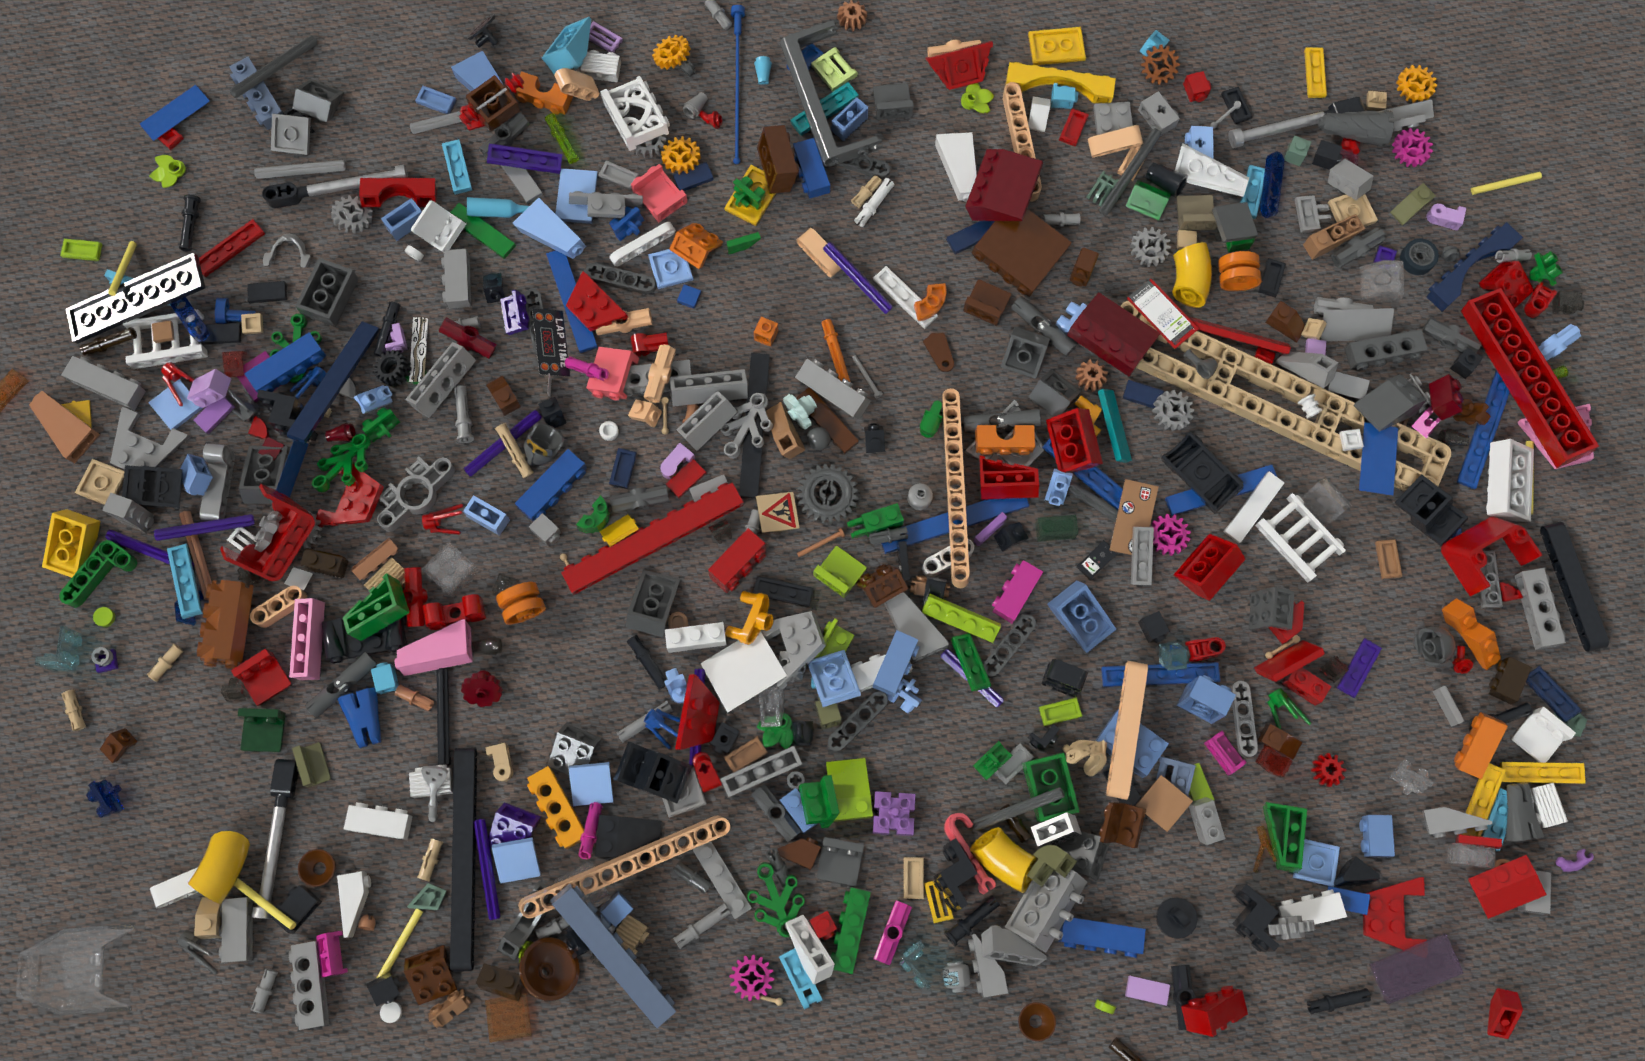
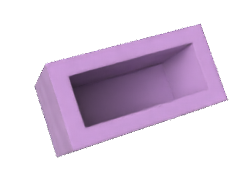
M214 369L193 380L187 399L194 402L196 406L204 408L226 396L231 378Z

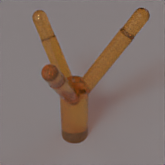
M1264 826L1256 827L1261 845L1253 869L1255 873L1258 870L1264 847H1266L1274 862L1277 861L1272 846L1269 844Z

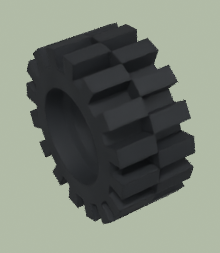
M389 350L386 351V355L382 353V358L377 359L379 363L374 365L377 368L374 369L375 376L390 387H397V384L402 385V380L406 382L407 379L405 377L410 376L408 371L412 370V367H410L411 362L395 350H391V352ZM397 363L395 370L389 373L390 368Z

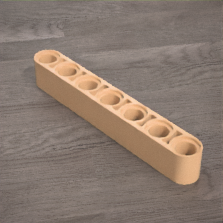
M1010 82L1004 88L1003 103L1013 150L1015 153L1036 159L1020 86L1015 82ZM1040 176L1034 188L1036 192H1033L1030 199L1032 202L1038 199L1041 192Z
M1127 661L1125 666L1106 796L1125 800L1129 797L1148 664Z

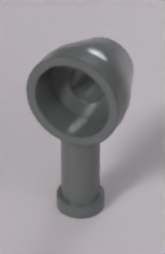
M1188 349L1183 355L1196 365L1198 374L1204 379L1212 377L1218 367L1215 359L1201 360L1191 349Z

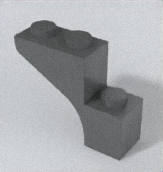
M538 881L530 894L549 886ZM547 894L543 899L544 903H551L550 899L554 895ZM526 903L524 911H532L534 903ZM520 912L514 923L502 937L498 950L515 960L521 949H523V945L530 940L533 931L545 918L547 912L534 918H526Z

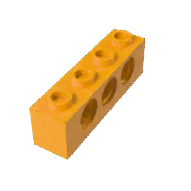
M547 766L527 778L529 781L527 787L531 794H536L539 799L536 803L541 812H546L548 816L546 822L551 830L555 829L557 833L555 839L559 846H564L568 850L580 843L584 828L551 767ZM550 786L552 789L551 794L544 797L542 795L543 788ZM559 803L561 805L560 812L553 814L551 811L552 806ZM564 821H569L570 829L563 832L561 824Z

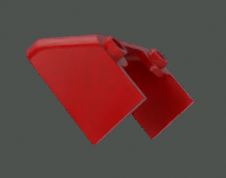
M260 484L259 488L264 497L273 501V510L282 514L279 528L273 534L271 543L262 552L254 549L255 544L245 546L240 554L223 546L220 548L224 560L269 581H278L283 577L312 531L315 519L311 513L288 496Z
M1489 517L1441 546L1442 555L1469 596L1491 586L1480 570L1487 564V556L1482 549L1500 538H1503L1521 566L1542 556V553L1524 527L1497 517Z

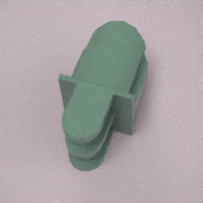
M1105 171L1098 177L1097 182L1086 197L1090 200L1098 188L1099 190L1092 201L1097 203L1104 192L1105 194L1099 206H1102L1119 180L1112 178V175L1105 174Z

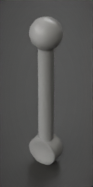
M1236 101L1234 103V106L1230 110H1228L1216 122H1212L1210 126L1213 127V129L1217 128L1218 124L1223 119H1225L1235 109H1239L1241 107V102Z

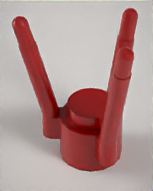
M168 362L161 369V373L164 375L162 380L167 383L179 406H183L170 381H177L181 376L192 383L195 379L184 373L173 362Z
M463 504L423 515V528L425 530L430 529L431 533L461 534L460 531L438 528V526H441V519L462 514V511H451L462 508Z

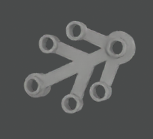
M755 393L751 396L750 402L734 407L738 411L732 417L735 421L726 423L720 429L723 435L729 436L734 429L741 427L735 440L728 442L724 446V453L729 458H737L740 455V445L749 429L752 435V444L756 448H761L764 445V439L760 436L755 422V417L759 413L761 428L766 432L773 428V424L768 419L765 410L768 405V398L764 394ZM749 411L747 416L740 418L742 413Z

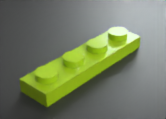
M929 594L922 608L923 614L992 643L1001 628V624L932 594Z

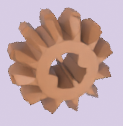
M851 0L849 4L844 1L843 6L839 7L837 14L840 26H845V30L850 27L854 31L855 27L860 30L862 25H865L867 11H865L864 5H860L859 1L853 3Z
M1091 359L1088 360L1087 364L1082 362L1081 367L1076 370L1077 375L1075 379L1080 381L1079 386L1085 385V391L1090 387L1091 391L1094 392L1096 388L1101 389L1103 384L1107 382L1105 377L1108 375V371H1103L1105 365L1099 366L1098 360L1095 364H1093Z

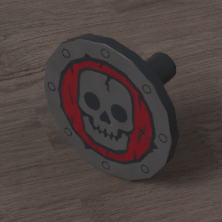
M493 14L485 19L468 36V39L471 40L482 32L483 36L475 42L479 48L487 41L493 46L499 42L486 28L495 19V15Z

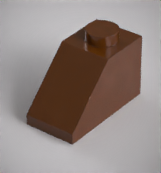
M1282 301L1279 302L1265 322L1296 343L1302 336L1301 334L1305 327L1298 312Z
M503 376L486 385L504 416L521 407Z
M1269 723L1265 724L1257 740L1292 760L1302 745L1301 741Z
M808 837L807 840L800 839L777 848L780 857L811 870L821 847L818 846V841Z

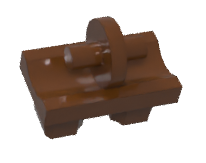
M1463 399V411L1454 415L1453 418L1456 421H1464L1468 425H1472L1476 421L1480 425H1485L1491 417L1486 412L1489 406L1486 403H1473L1470 399Z

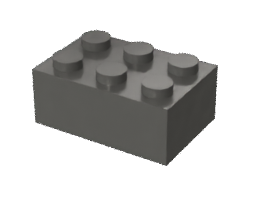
M319 258L295 307L306 317L336 327L359 278L352 269Z

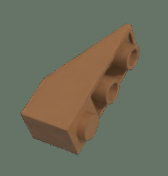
M1354 214L1310 235L1303 246L1313 260L1330 252L1366 228L1357 214Z
M780 402L766 410L768 419L773 424L771 431L781 455L792 459L806 449L783 403Z

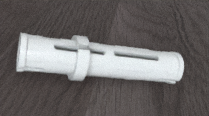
M884 179L883 183L868 203L863 205L862 211L854 219L856 224L863 219L859 226H865L868 219L876 213L877 207L892 187H894L893 181L886 186L890 179Z

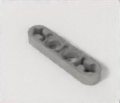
M1237 681L1231 686L1232 693L1236 694L1232 707L1237 747L1241 756L1250 758L1258 751L1249 685L1245 681ZM1239 685L1245 689L1242 693V699L1246 698L1247 701L1241 700L1237 702L1236 699L1240 698V692H1236V688ZM1240 704H1244L1247 707L1248 712L1246 715L1238 712ZM1242 724H1247L1250 727L1249 734L1241 732L1240 726ZM1241 738H1252V740H1248V746L1252 747L1249 754L1246 750H1243V747L1246 746V740L1242 741Z

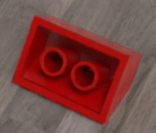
M1076 408L1046 420L1059 471L1071 473L1103 464L1089 409Z
M1209 534L1173 575L1197 596L1210 601L1246 559L1237 544Z
M1527 855L1468 879L1488 919L1547 895Z

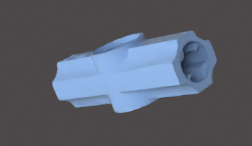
M1570 324L1541 343V346L1538 348L1546 361L1556 357L1568 345L1576 341L1581 336L1580 329Z

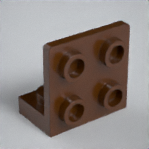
M978 279L970 297L966 299L963 311L997 326L1011 297V293Z
M886 564L878 566L875 569L876 572L872 574H864L859 578L860 581L856 582L857 587L865 591L874 608L908 589L898 568Z
M1109 802L1104 810L1105 821L1099 833L1101 837L1100 842L1118 843L1131 848H1138L1146 809L1124 802Z
M445 945L405 959L404 974L418 1005L449 995L457 990V985L447 964Z

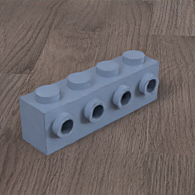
M249 57L229 66L233 72L230 76L235 84L240 83L257 71ZM264 81L242 95L244 98L248 97L249 101L246 103L252 112H257L255 118L260 126L264 124L267 130L272 128V114L284 115Z

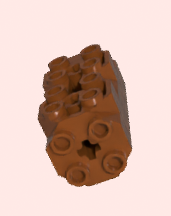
M214 580L212 584H207L206 599H209V603H204L203 618H206V623L201 622L200 637H203V641L198 642L197 657H200V661H204V666L216 667L217 664L225 665V668L234 669L242 664L253 585L246 588V583L230 580H221L220 584H217V580Z

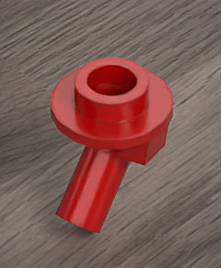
M705 111L699 113V116L715 129H719L720 125H722V116L717 111H713L712 114H707Z
M1347 138L1342 140L1341 146L1344 152L1349 154H1358L1360 152V142Z
M1457 646L1456 659L1452 662L1456 673H1468L1473 667L1471 660L1464 659V646Z

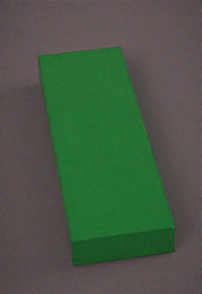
M970 633L952 637L951 642L971 691L989 688L991 686L990 680Z

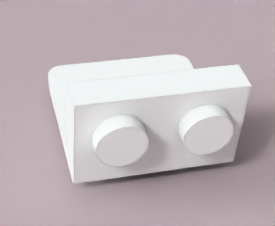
M431 200L412 226L411 231L444 253V250L451 248L466 223Z

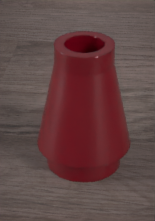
M344 423L325 432L328 442L351 441L356 435L355 428L351 423Z

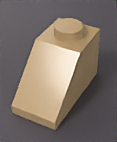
M202 897L195 915L194 936L199 939L220 938L219 927L222 925L220 904L207 897Z

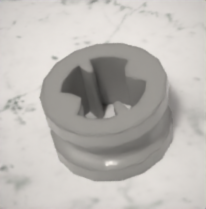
M99 647L93 651L91 658L95 664L107 666L113 660V653L104 647ZM99 655H106L105 659H99Z
M797 771L791 772L787 777V784L793 790L795 788L799 790V785L805 782L803 774ZM794 775L799 776L798 779L801 778L802 780L798 783V786H793V782L790 783V779H793Z

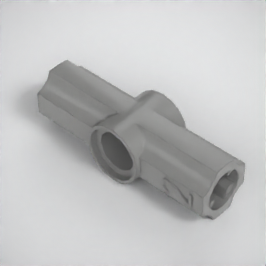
M1317 297L1314 304V314L1324 315V310L1374 308L1373 305L1355 303L1350 298H1338L1335 300Z

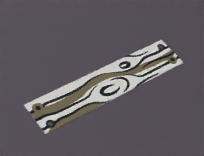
M424 317L413 318L410 359L412 370L410 371L409 382H420L425 376L428 319Z

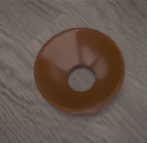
M322 849L308 851L298 863L300 879L306 885L312 887L327 884L336 872L335 859L329 852ZM319 862L324 863L326 866L325 872L321 875L316 874L314 871L315 865Z
M1033 1002L1021 1010L1018 1017V1025L1021 1033L1029 1040L1044 1041L1055 1031L1056 1018L1051 1008L1046 1004ZM1033 1015H1038L1041 1018L1042 1022L1038 1028L1030 1025L1029 1021Z

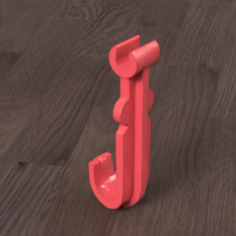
M963 813L952 814L945 821V833L950 841L956 838L978 873L973 877L978 884L979 892L984 895L989 891L985 884L992 890L996 887V883L992 878L988 877L979 861L970 852V847L955 825L956 820L962 821L967 828H971L973 823Z

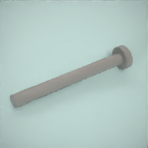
M852 356L875 393L874 398L881 397L883 395L882 391H878L857 356Z

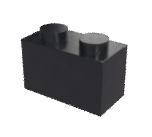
M303 885L293 887L289 891V897L284 903L281 902L276 906L277 909L296 923L294 929L290 930L275 917L271 916L279 926L290 934H294L322 902Z

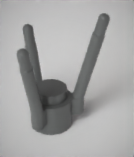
M243 385L242 387L251 404L248 402L243 403L228 388L227 392L241 406L239 409L241 412L233 409L232 413L240 417L244 422H252L255 416L258 417L260 415V407Z
M185 930L179 937L178 945L184 948L183 951L189 953L216 975L218 972L193 950L197 949L208 956L211 955V952L200 946L201 939L194 936V931ZM211 938V940L222 942V938Z

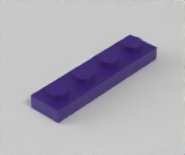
M489 143L487 163L556 174L561 172L562 154Z

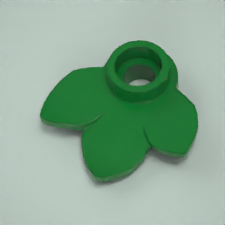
M778 713L774 717H764L760 720L757 728L764 731V747L774 746L778 742L784 749H788L793 742V734L790 729L792 720L788 714ZM780 719H784L786 721L784 726H780L778 724V721Z

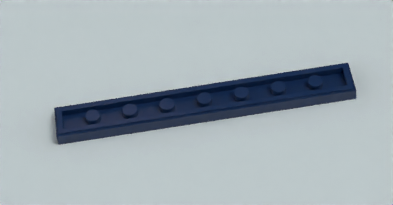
M365 322L360 323L287 432L288 438L306 444L379 333V327Z

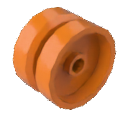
M1239 251L1226 254L1219 259L1218 267L1221 273L1219 280L1222 289L1227 291H1245L1261 284V272L1258 270L1260 268V257L1258 254L1249 251Z
M524 582L514 585L496 596L498 606L504 609L502 616L506 624H518L532 619L545 611L546 607L543 599L537 597L540 591L536 582Z

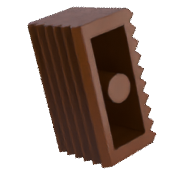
M1081 248L1069 278L1074 285L1086 287L1099 253L1087 248Z

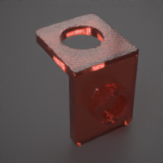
M222 352L224 374L226 376H244L242 355H247V352Z

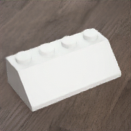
M1512 439L1491 442L1488 469L1487 515L1509 521L1531 522L1534 449Z

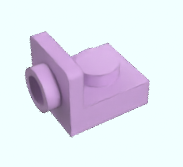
M399 323L392 324L393 332H390L393 342L385 344V348L390 352L395 350L402 353L404 350H408L403 328Z

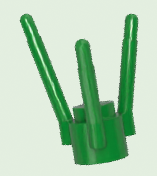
M1282 688L1268 695L1270 700L1267 703L1271 708L1276 727L1281 729L1275 705L1278 708L1285 705L1295 719H1298L1299 715L1308 725L1311 724L1310 720Z

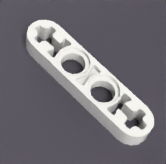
M665 222L614 251L610 255V259L614 266H620L636 257L637 254L639 255L653 247V245L655 246L669 238L676 230L671 222Z

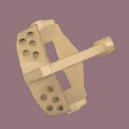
M1079 740L1070 746L1066 744L1062 747V750L1066 753V761L1070 764H1075L1090 755V758L1084 764V772L1088 776L1096 775L1103 769L1107 761V742L1104 740L1101 742Z

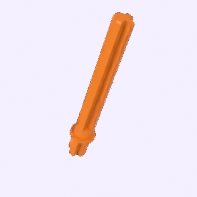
M826 319L821 323L825 334L824 340L827 341L836 373L839 374L838 379L841 381L846 379L851 382L837 339L838 333L835 332L832 321Z

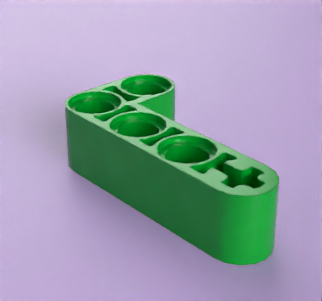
M110 540L102 541L59 594L60 601L73 608L80 607L114 565L123 571L130 572L136 568L137 559ZM113 547V551L108 554L109 549ZM128 558V562L123 565V561ZM98 563H101L100 567L97 570H95L96 565ZM88 578L87 583L83 585V581Z

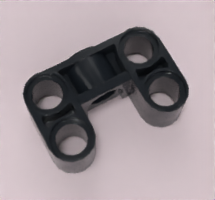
M1052 659L1046 668L1041 684L1043 686H1051L1053 690L1063 694L1068 693V696L1077 697L1078 692H1081L1088 672L1066 662Z

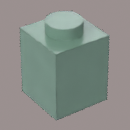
M1294 135L1283 160L1300 167L1307 155L1311 141Z

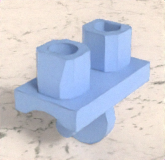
M1071 302L1065 312L1073 317L1069 320L1061 315L1056 326L1068 335L1070 327L1087 305L1082 303L1079 306Z
M384 385L354 397L359 403L363 414L393 402L389 387Z
M1054 469L1045 500L1056 506L1063 505L1073 473H1064Z
M676 668L666 671L668 680L664 682L672 701L684 703L687 683L683 674L679 675Z
M903 678V686L906 688L902 687L901 692H896L894 697L889 694L886 695L888 700L893 703L898 696L904 698L905 701L900 708L909 713L915 707L917 708L922 700L913 694H917L919 691L914 686L916 680L912 679L909 683Z

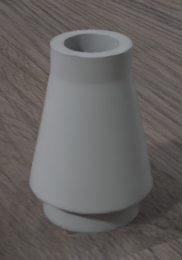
M700 92L697 96L687 101L683 107L685 115L689 118L697 117L708 100L707 96Z

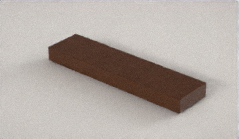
M808 387L796 399L798 400L808 395L812 397L817 408L809 416L819 427L825 428L829 432L830 439L846 454L859 443V440L820 397Z

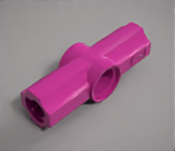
M895 901L873 959L890 966L911 912V906ZM890 927L897 928V938L891 939L888 937L887 930Z

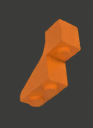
M1456 598L1442 608L1445 622L1463 637L1473 655L1485 670H1488L1501 660L1495 632L1477 622L1473 607Z

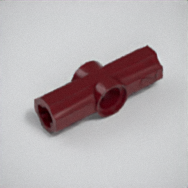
M447 317L439 328L440 333L457 341V344L463 346L467 351L473 350L490 359L497 347V344L480 336L476 328L462 326Z

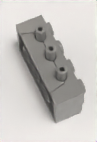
M1073 870L1068 873L1066 878L1053 871L1042 887L1032 880L1005 928L1046 953L1055 938L1062 939L1063 932L1059 930L1064 921L1071 922L1074 915L1070 911L1075 902L1083 903L1084 897L1080 894L1087 881Z

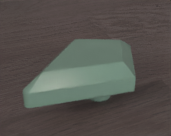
M428 883L407 907L412 909L439 910L447 891Z

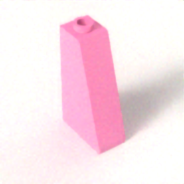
M463 619L398 649L397 658H395L396 669L400 670L403 676L473 662L471 627Z

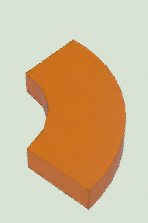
M946 283L928 285L927 296L921 301L915 302L914 309L918 321L927 320L939 312L946 299Z

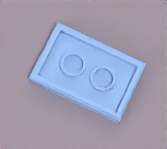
M561 169L555 214L563 222L592 224L593 217H587V205L569 204V193L575 191L583 193L596 192L597 171Z
M845 650L815 658L808 664L822 707L861 696Z

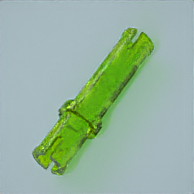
M554 113L548 114L544 119L551 129V135L556 138L568 163L573 164L577 162L579 157L569 142L564 127L560 125Z

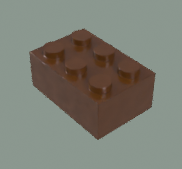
M785 125L764 127L757 150L769 193L790 192L793 184H795L796 176L799 174L798 163H795L794 159L795 152L790 145V134L786 131Z

